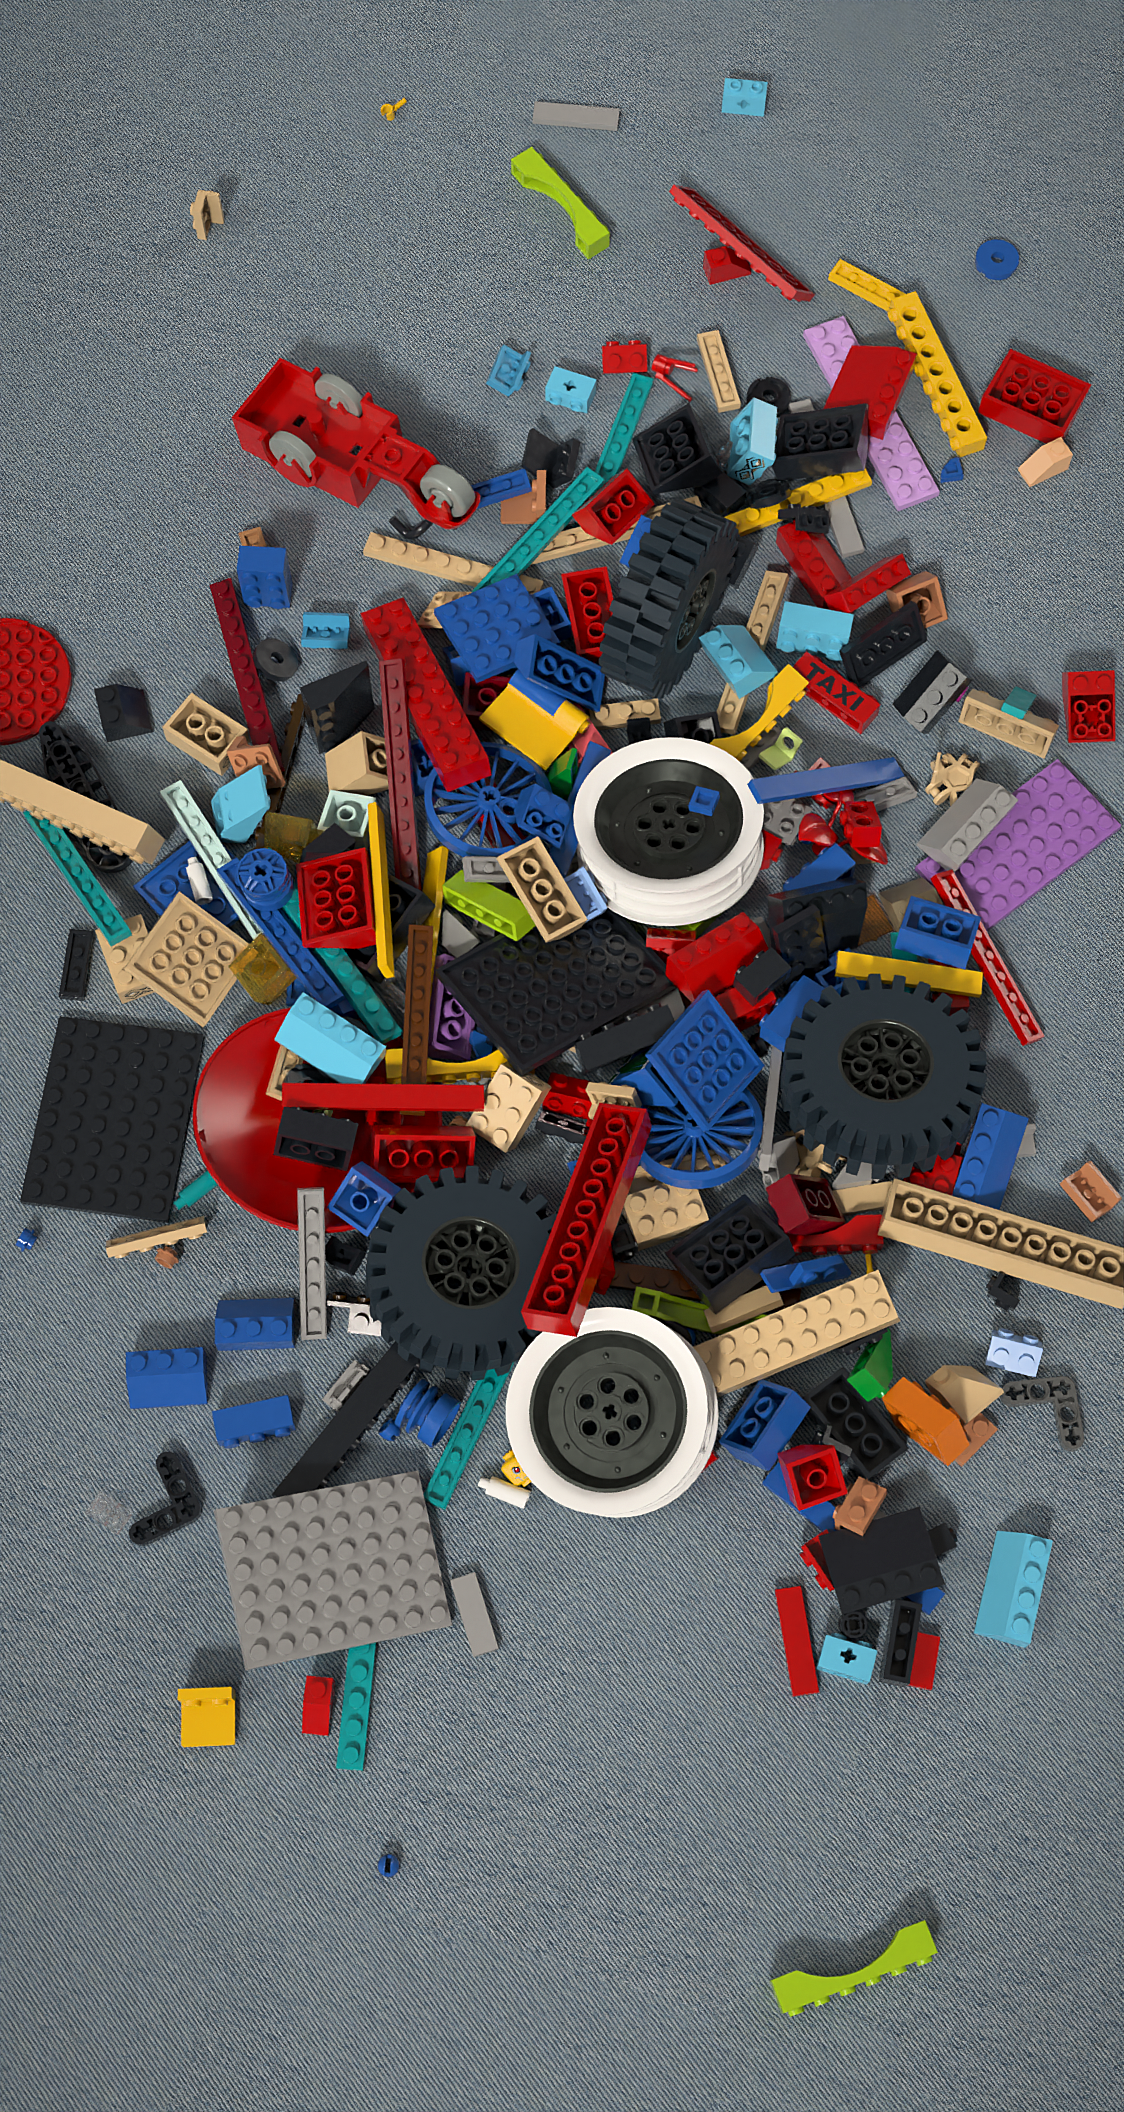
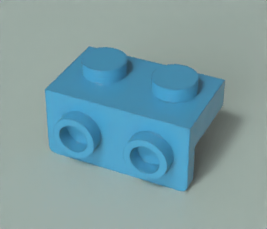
M503 344L499 349L486 384L508 397L514 391L518 392L524 382L522 375L527 372L531 364L529 361L531 352L527 350L521 355Z
M303 613L301 647L312 649H348L350 637V617L348 613Z

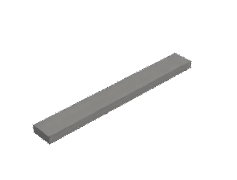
M810 399L790 403L788 406L790 414L814 410ZM830 475L813 477V479L817 481ZM843 496L823 504L824 510L829 511V524L841 558L864 553V547L846 497Z

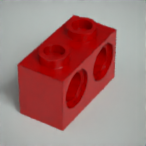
M845 801L844 810L840 811L839 822L840 825L844 826V837L848 838L850 847H879L882 825L873 801Z

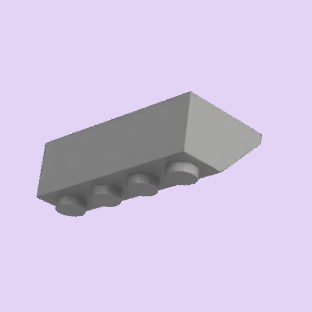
M976 778L916 845L946 871L952 869L956 873L1012 811L1018 799L1000 784Z

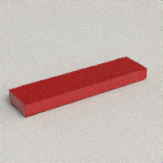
M801 1586L775 1589L792 1697L819 1693Z

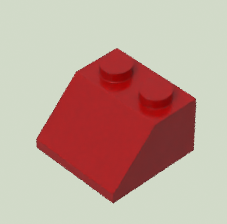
M799 1445L777 1453L790 1500L799 1511L848 1494L834 1445Z

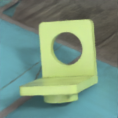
M785 727L776 743L761 752L758 757L773 770H777L793 760L803 741L789 728ZM785 737H790L793 740V749L786 747L784 744Z

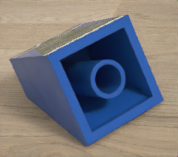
M655 1044L629 1055L608 1082L609 1085H628L635 1088L642 1105L673 1107L679 1101L645 1056Z

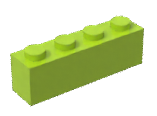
M462 869L442 885L444 902L447 905L515 941L521 939L536 926L521 900L486 882H465Z

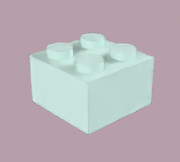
M330 790L317 827L318 835L336 823L356 839L354 850L364 847L368 850L370 844L368 804L377 802L376 797Z

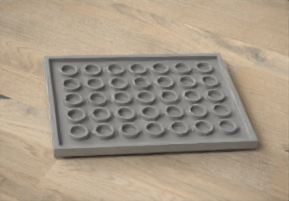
M418 1471L214 1510L245 1671L452 1626Z

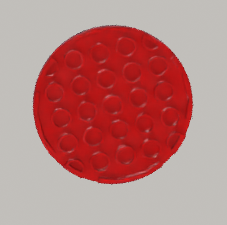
M0 618V745H10L38 735L40 727L44 723L54 722L59 717L71 692L72 673L64 649L51 633L42 627L30 624L26 620Z

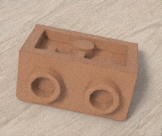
M979 1413L967 1424H964L962 1421L960 1422L967 1431L966 1438L970 1444L955 1459L961 1467L998 1430L982 1413Z

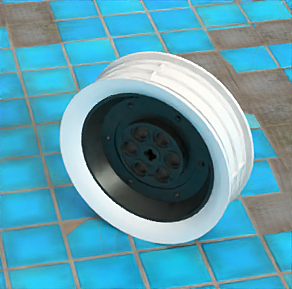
M655 738L621 748L602 760L589 773L577 794L573 818L574 829L579 842L577 845L579 868L584 867L586 871L589 870L595 879L594 885L598 892L601 891L607 899L606 906L609 909L633 921L657 926H678L700 922L720 914L746 894L761 868L764 851L762 834L764 808L763 804H757L747 785L754 778L745 766L729 753L716 746L693 739ZM696 786L720 792V798L712 816L689 811V802Z
M602 1307L587 1309L577 1337L542 1332L521 1356L513 1372L507 1393L506 1426L514 1455L524 1473L537 1488L554 1501L576 1511L604 1517L621 1518L643 1515L664 1507L677 1499L695 1482L705 1468L711 1456L718 1431L719 1410L716 1389L710 1372L698 1352L681 1335L648 1315L624 1308ZM609 1380H613L615 1382V1389L612 1393L607 1394L604 1389L605 1384ZM637 1390L639 1398L636 1403L630 1404L628 1395L631 1391ZM588 1396H593L595 1401L593 1407L586 1409L584 1407V1400ZM610 1408L617 1412L616 1417L608 1414ZM639 1416L642 1421L639 1429L633 1430L630 1425L631 1420ZM591 1422H595L597 1425V1431L595 1434L589 1436L587 1433V1425ZM618 1432L621 1440L618 1445L612 1446L610 1437L613 1433Z

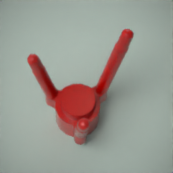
M657 354L652 364V371L656 372L655 378L665 382L689 402L692 401V398L665 377V375H670L674 367L697 372L698 369L695 368V364Z

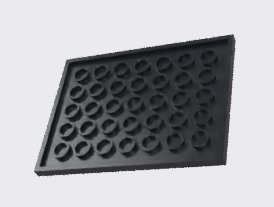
M608 907L604 913L584 923L581 928L561 939L545 942L537 926L533 927L518 941L500 934L435 969V976L520 1076L574 1047V1044L579 1042V1036L589 1032L595 1035L602 1031L601 1027L612 1022L616 1023L677 988L666 976V964L651 947H646V942L623 916L615 913Z
M59 1016L21 1193V1204L169 1223L204 1035Z

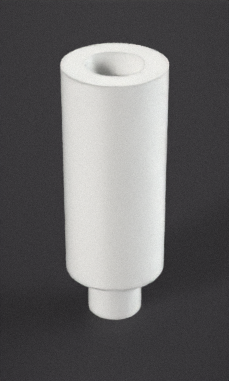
M191 857L188 859L189 866L186 868L196 904L205 905L213 900L203 864L198 863L197 857Z
M494 1476L491 1479L481 1477L478 1484L479 1487L486 1489L485 1494L522 1509L526 1507L531 1494L529 1490Z

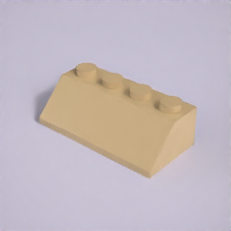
M975 689L970 691L964 701L958 722L1045 759L1059 725L1048 718L1036 716L1031 711H1028L1023 719L1016 718L1002 712L1001 708L1005 700L996 699L985 691H977Z
M539 837L496 858L545 942L561 939L581 928L588 920Z

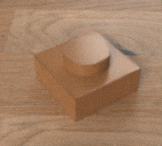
M260 527L238 533L242 546L267 547Z

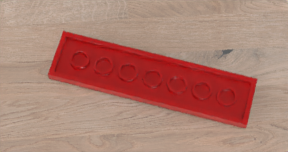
M673 184L669 191L675 197L673 200L682 207L686 206L693 218L701 219L708 231L711 233L716 232L720 236L719 240L724 245L732 246L736 250L734 253L739 258L747 259L754 271L757 273L762 272L766 276L765 280L774 287L778 286L785 298L788 300L795 299L798 302H810L815 294L698 192L692 188Z

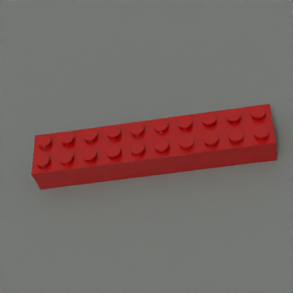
M402 597L360 613L365 634L379 661L404 659L409 719L446 791L450 792L491 776L488 756L405 599Z
M606 1103L598 1104L521 1310L528 1329L577 1337L652 1128L647 1109Z

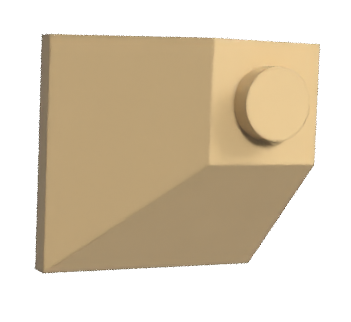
M943 1365L925 1380L930 1393L935 1395L946 1409L952 1408L961 1418L960 1421L964 1424L971 1421L1004 1393L1001 1387L972 1366Z

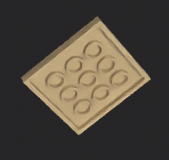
M179 891L129 960L124 970L200 1026L204 1027L257 949Z

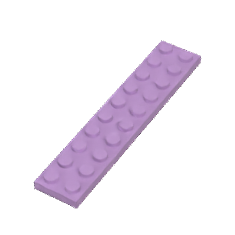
M844 316L806 329L803 332V337L831 389L835 384L851 346L859 345ZM895 411L883 440L868 435V457L897 511L938 497L940 491Z

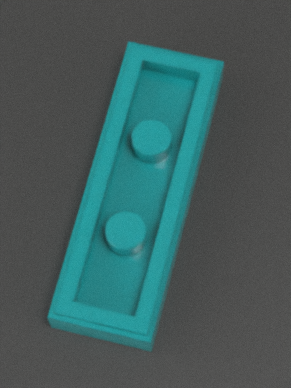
M1015 686L1003 703L1001 710L1016 718L1023 719L1033 705L1037 695Z

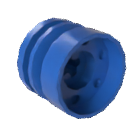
M267 848L254 849L245 854L239 861L236 869V878L251 906L257 910L268 912L276 911L288 903L294 892V880L283 857L279 853Z
M421 1379L404 1398L396 1416L395 1425L402 1428L407 1424L405 1431L408 1434L412 1433L419 1426L420 1430L417 1439L433 1448L440 1442L451 1426L460 1409L461 1402L448 1393L435 1400L438 1387L434 1385L428 1390L429 1381Z

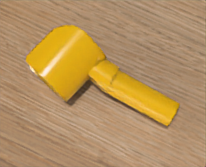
M401 99L393 106L384 104L380 109L382 116L387 113V120L392 121L395 118L394 112L407 102L406 99Z
M866 1254V1273L869 1274L874 1272L871 1254Z

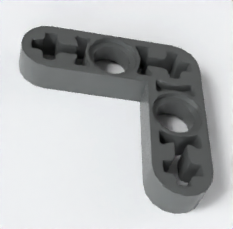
M1059 1376L1013 1381L1003 1386L1004 1393L1000 1395V1399L1008 1407L1052 1403L1060 1446L1068 1452H1074L1083 1445L1084 1432L1076 1388L1070 1378ZM1060 1383H1063L1064 1387L1069 1388L1065 1395H1062L1061 1391H1053L1051 1393L1052 1397H1049L1050 1389L1058 1388ZM1022 1386L1026 1387L1025 1396L1027 1400H1024V1394L1017 1395L1015 1400H1012L1011 1396H1006L1010 1388L1013 1389L1014 1393L1023 1391ZM1032 1386H1041L1044 1390V1396L1042 1398L1033 1397L1030 1392ZM1064 1407L1070 1408L1074 1413V1418L1070 1421L1064 1420L1060 1415V1410ZM1076 1424V1427H1073L1071 1432L1072 1436L1077 1437L1078 1440L1074 1445H1071V1442L1066 1441L1065 1438L1069 1436L1068 1426Z

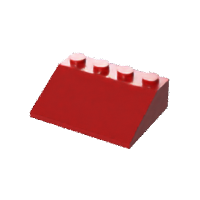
M852 345L823 409L867 403L868 435L883 440L913 373L917 354L893 346Z
M1010 348L982 396L978 413L1046 444L1060 437L1064 441L1091 388V384Z
M364 847L296 864L302 946L304 948L359 949L376 945L371 856L367 849Z

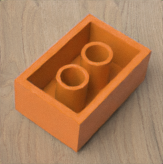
M902 1377L881 1397L894 1425L947 1466L970 1445L966 1438L967 1431L959 1422L961 1419L959 1414L952 1408L946 1409L935 1395H927L916 1381L911 1383L905 1377Z

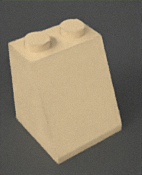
M360 731L325 754L329 792L330 790L368 796L389 789L385 738Z

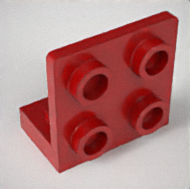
M648 928L646 947H651L667 965L668 956L696 940V931Z

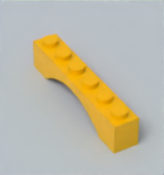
M788 664L768 686L765 709L759 721L738 735L714 739L710 745L724 750L740 762L747 755L745 750L749 746L754 748L762 739L760 735L764 731L769 733L777 724L775 719L779 715L783 718L792 709L790 704L793 701L798 703L807 692L804 689L809 682Z
M403 1048L386 1050V1079L389 1084H401ZM499 1050L478 1060L464 1063H445L427 1058L426 1084L441 1081L443 1084H453L457 1080L478 1082L481 1078H491L492 1080L499 1066L508 1060ZM535 1069L530 1071V1073L534 1075Z

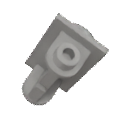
M353 1360L322 1400L338 1413L370 1373V1370L365 1365H360L356 1360Z

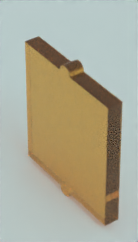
M874 895L867 897L868 906L858 947L872 940L877 941L878 937L893 931Z

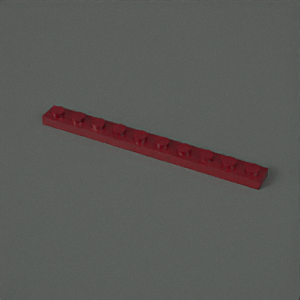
M230 577L209 586L252 745L270 744L280 770L283 772L285 767L259 673L254 664L253 651L234 582Z
M402 658L379 661L395 877L422 891L405 663Z

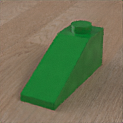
M571 748L554 761L550 766L549 772H545L552 793L564 800L568 799L578 772L576 748Z
M888 1328V1332L882 1334L883 1338L872 1344L867 1343L847 1378V1381L867 1402L876 1396L877 1398L883 1397L890 1389L888 1385L893 1378L891 1331Z

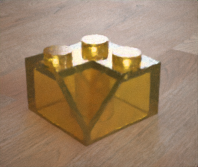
M266 812L264 847L275 850L283 859L289 858L293 859L296 863H300L303 849L319 836L314 821Z
M260 933L228 966L255 1002L269 1006L297 978L263 933Z

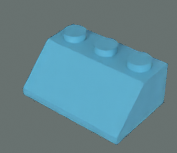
M718 625L699 637L706 655L739 699L779 674L743 625Z

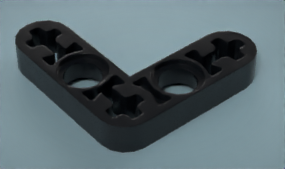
M172 1452L161 1453L156 1459V1468L173 1504L135 1522L130 1527L129 1537L137 1546H147L194 1523L201 1516L202 1510L180 1460ZM165 1459L175 1460L171 1465L177 1475L171 1477L167 1468L161 1467L165 1464ZM181 1480L186 1484V1488L181 1494L172 1492L171 1487L175 1481ZM186 1498L191 1507L196 1506L193 1510L194 1515L189 1517L187 1513L183 1514L182 1512L186 1508L182 1501L177 1504V1500ZM164 1515L171 1516L173 1520L172 1525L167 1529H161L158 1525L160 1517ZM153 1521V1526L158 1531L157 1534L154 1535V1532L151 1530L145 1533L146 1538L144 1540H141L139 1537L135 1538V1535L138 1534V1528L148 1530L152 1528L148 1523Z

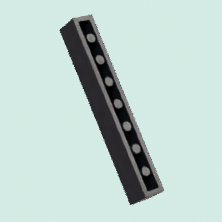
M395 1341L271 1496L277 1498L323 1489L330 1481L326 1478L328 1473L332 1469L337 1472L346 1461L342 1457L348 1449L353 1452L362 1441L359 1437L364 1429L370 1431L378 1421L375 1417L380 1409L386 1411L394 1401V1398L391 1397L396 1389L402 1391L410 1381V1378L407 1377L412 1369L418 1371L420 1359L414 1355L408 1361L403 1359L398 1354V1343Z

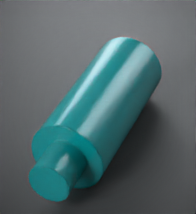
M207 1170L178 1193L180 1197L173 1203L178 1210L185 1205L190 1207L218 1184Z

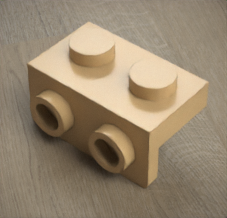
M198 190L195 202L191 203L190 215H193V229H196L198 239H207L211 223L224 224L225 219L221 198L217 192Z
M588 1082L586 1092L592 1103L588 1113L590 1119L594 1118L599 1103L641 1108L642 1106L636 1089L631 1086L609 1085L605 1082Z

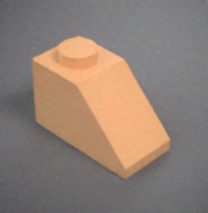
M1060 437L1041 446L1018 468V471L1028 486L1031 487L1067 470L1073 454Z

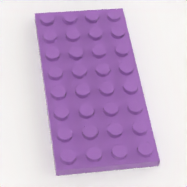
M1058 759L1012 793L1018 799L1012 811L955 873L977 915L981 917V922L986 931L993 928L1121 828L1120 823ZM930 856L915 867V871L933 887L935 886L931 878L935 874L946 871Z

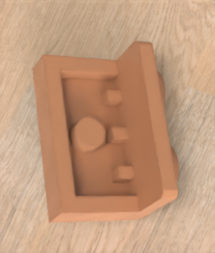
M1091 1161L1085 1163L1080 1170L1071 1174L1060 1183L1061 1187L1091 1223L1108 1213L1122 1199Z
M859 1476L854 1484L851 1483L848 1486V1494H845L846 1499L842 1505L838 1504L835 1508L833 1519H835L836 1530H841L842 1527H845L863 1536L885 1499L887 1489Z

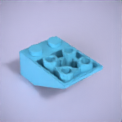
M257 765L219 788L211 800L217 837L220 842L246 843L258 823L261 822L266 811L270 808L271 800L267 795V779L263 775L262 765Z

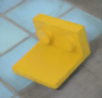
M232 1687L178 1689V1701L181 1702L182 1747L235 1745V1690Z

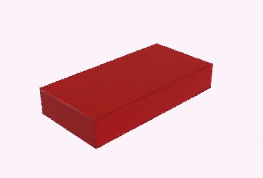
M918 1632L911 1679L908 1686L932 1690L940 1644L939 1636Z

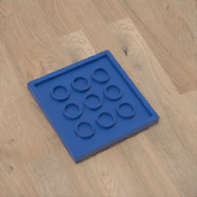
M517 574L434 609L435 617L476 683L516 667L514 658L518 640L536 634L560 646L559 639Z
M190 841L133 886L139 896L159 917L179 891L196 903L186 868L189 866L188 859L197 857L198 863L203 864L213 897L210 903L198 906L228 928L240 919ZM223 845L232 860L236 857Z
M709 990L700 993L645 1055L702 1131H709L765 1066Z

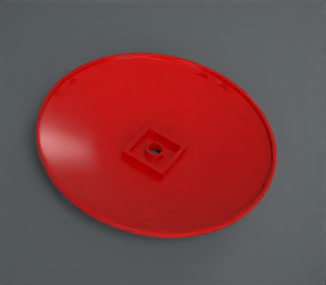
M291 1008L264 1014L249 1021L229 1035L216 1048L201 1072L193 1101L192 1119L198 1151L204 1165L219 1187L234 1202L256 1217L276 1226L298 1231L297 1188L323 1187L325 1233L354 1230L356 1228L329 1210L327 1206L353 1166L363 1161L371 1167L372 1126L366 1122V1110H332V1118H347L354 1123H359L347 1171L273 1155L283 1110L282 1101L266 1095V1091L280 1044L275 1041V1037ZM397 1037L383 1045L386 1046V1050L403 1048V1039ZM385 1057L365 1084H371L372 1077L382 1076L387 1081ZM425 1111V1116L404 1115L403 1125L442 1126V1111ZM392 1182L401 1189L405 1187L410 1193L414 1191L415 1183Z

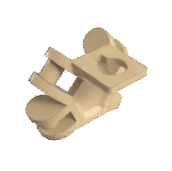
M938 752L936 760L930 763L933 773L931 783L926 787L925 791L928 795L931 794L933 796L935 805H940L950 796L951 807L958 799L956 792H964L972 784L973 775L978 770L980 763L978 761H970L965 753L958 761L949 753L944 754L940 760L941 752ZM944 784L947 789L941 792L939 787Z
M805 1129L796 1133L793 1130L790 1132L786 1131L783 1134L795 1136L800 1165L795 1168L793 1174L820 1178L821 1169L830 1174L832 1173L833 1169H831V1166L822 1161L823 1144L810 1152L797 1139L800 1135L804 1136ZM842 1155L837 1159V1161L840 1159L847 1162V1157Z

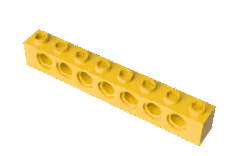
M916 291L891 299L890 307L887 310L890 322H894L897 337L903 341L905 350L917 354L914 366L915 374L923 382L924 393L929 395L932 401V409L935 414L938 413L941 428L944 432H947L952 450L956 451L959 458L984 450L987 436Z

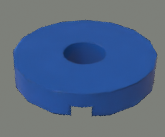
M995 239L987 241L976 252V268L980 273L985 274V277L988 279H1007L1018 268V251L1012 244L1004 240ZM992 258H1000L1002 262L996 263Z

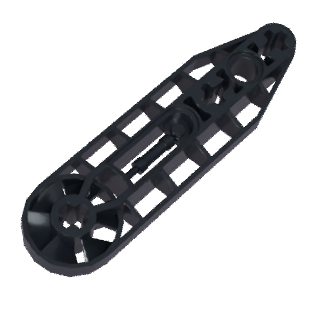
M54 722L44 723L40 727L39 734L44 772L48 780L58 785L65 783L67 789L89 798L87 794L90 793L94 801L108 807L113 805L114 809L119 811L88 752L58 724ZM54 735L57 741L53 742L51 736ZM81 750L89 760L79 763L75 754ZM66 752L64 756L59 757L61 753ZM55 765L59 774L51 779L49 766ZM72 767L74 773L70 774L67 768ZM93 767L99 779L89 782L85 772ZM103 786L108 798L99 801L95 791ZM84 835L82 838L78 837L90 861L98 870L104 873L123 871L133 861L125 853L121 856L110 851V847L105 844L101 847L89 841L90 838Z

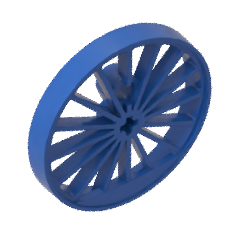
M481 742L486 754L495 757L490 785L486 786L485 779L483 778L479 780L481 788L476 782L469 784L472 789L466 785L457 788L466 795L444 791L445 787L433 767L425 786V813L431 830L449 850L462 857H498L536 838V836L531 834L524 840H521L510 826L514 823L517 824L515 814L508 815L504 813V810L514 812L520 794L507 795L533 780L539 786L552 793L550 783L543 770L521 751L499 743ZM498 757L514 762L497 787H493ZM518 766H521L530 774L500 792ZM439 798L465 802L434 808ZM469 810L444 826L437 817V815ZM477 814L459 839L448 831ZM482 815H484L478 847L465 843L464 840ZM488 816L497 848H482ZM495 818L516 844L502 847Z
M745 1088L723 1114L740 1101L748 1109L719 1118L709 1131H702L684 1106L686 1116L675 1106H664L676 1117L673 1118L647 1108L649 1105H642L641 1108L647 1109L649 1118L668 1124L652 1125L650 1134L668 1135L648 1140L639 1164L655 1179L684 1189L710 1188L734 1179L753 1162L761 1145L763 1117L757 1100ZM751 1117L755 1121L754 1127L725 1126ZM723 1135H752L753 1137L749 1144H745ZM673 1142L653 1158L645 1152L646 1150ZM715 1142L742 1151V1153L736 1159H733ZM693 1143L691 1170L678 1169ZM697 1143L701 1147L710 1170H695ZM705 1144L728 1164L715 1169ZM682 1146L670 1168L659 1164Z

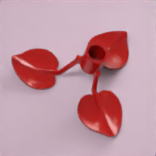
M851 789L823 794L830 801L837 803L828 824H826L821 816L814 813H808L802 818L799 825L798 839L814 842L812 851L817 856L824 848H830L835 843L840 847L849 843L848 838L838 843V836L831 829V826L842 803L854 801V794ZM881 841L879 847H853L857 853L867 859L883 865L888 864L887 854Z

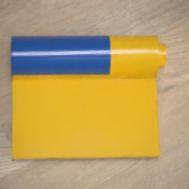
M519 669L513 674L504 691L479 717V721L536 762L544 770H547L579 733L584 734L591 724L588 721L590 716L563 696L526 679Z

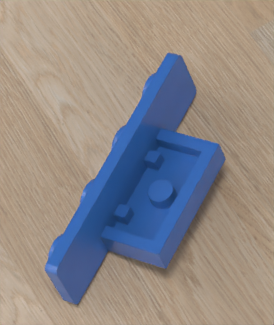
M834 1255L764 1269L760 1275L770 1292L775 1293L849 1278L851 1271L840 1255Z

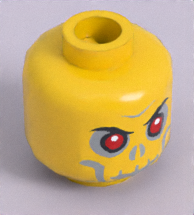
M509 1450L502 1457L505 1462L502 1464L501 1470L513 1485L525 1487L531 1480L522 1470L513 1450Z

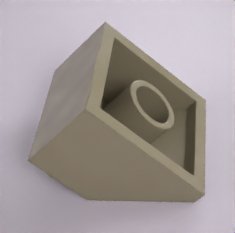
M923 877L878 893L895 932L900 930L911 896L943 905L935 887Z

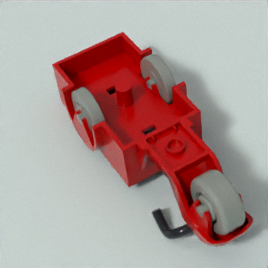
M279 358L232 416L242 449L268 462L278 473L297 485L303 487L316 486L357 508L360 507L381 478L400 487L418 513L424 518L423 522L413 530H409L396 516L390 518L388 522L407 539L418 538L433 523L444 529L456 530L471 519L479 506L480 494L473 490L470 483L460 473L448 466L441 465L436 457L427 449L403 438L398 415L375 405L371 393L367 392L361 398L359 393L342 378L333 374L322 375L320 368L317 366L310 373ZM298 419H305L300 427L294 425ZM359 445L362 447L356 456L351 454L355 446Z

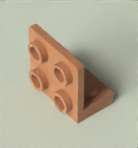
M537 470V479H532V483H530L532 492L501 501V524H535L546 512V470Z
M237 736L226 751L236 776L239 777L257 765H262L263 775L267 779L266 789L284 787L286 782L271 745L250 746L245 736Z

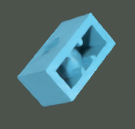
M725 78L722 113L764 117L768 82Z
M555 366L545 387V400L554 405L565 406L575 412L587 414L596 394L597 379Z
M831 1633V1636L826 1635L823 1639L816 1670L867 1685L871 1679L878 1650L872 1649V1644L864 1641H857L856 1644L846 1641L847 1637L841 1634ZM846 1651L850 1652V1657L854 1659L850 1660L849 1663H845V1658L840 1656L844 1655Z

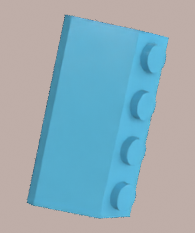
M304 992L289 1010L275 1037L276 1042L341 1084H365L386 1054L385 1045Z
M996 1532L974 1634L1024 1648L1031 1643L1053 1540L1027 1533Z

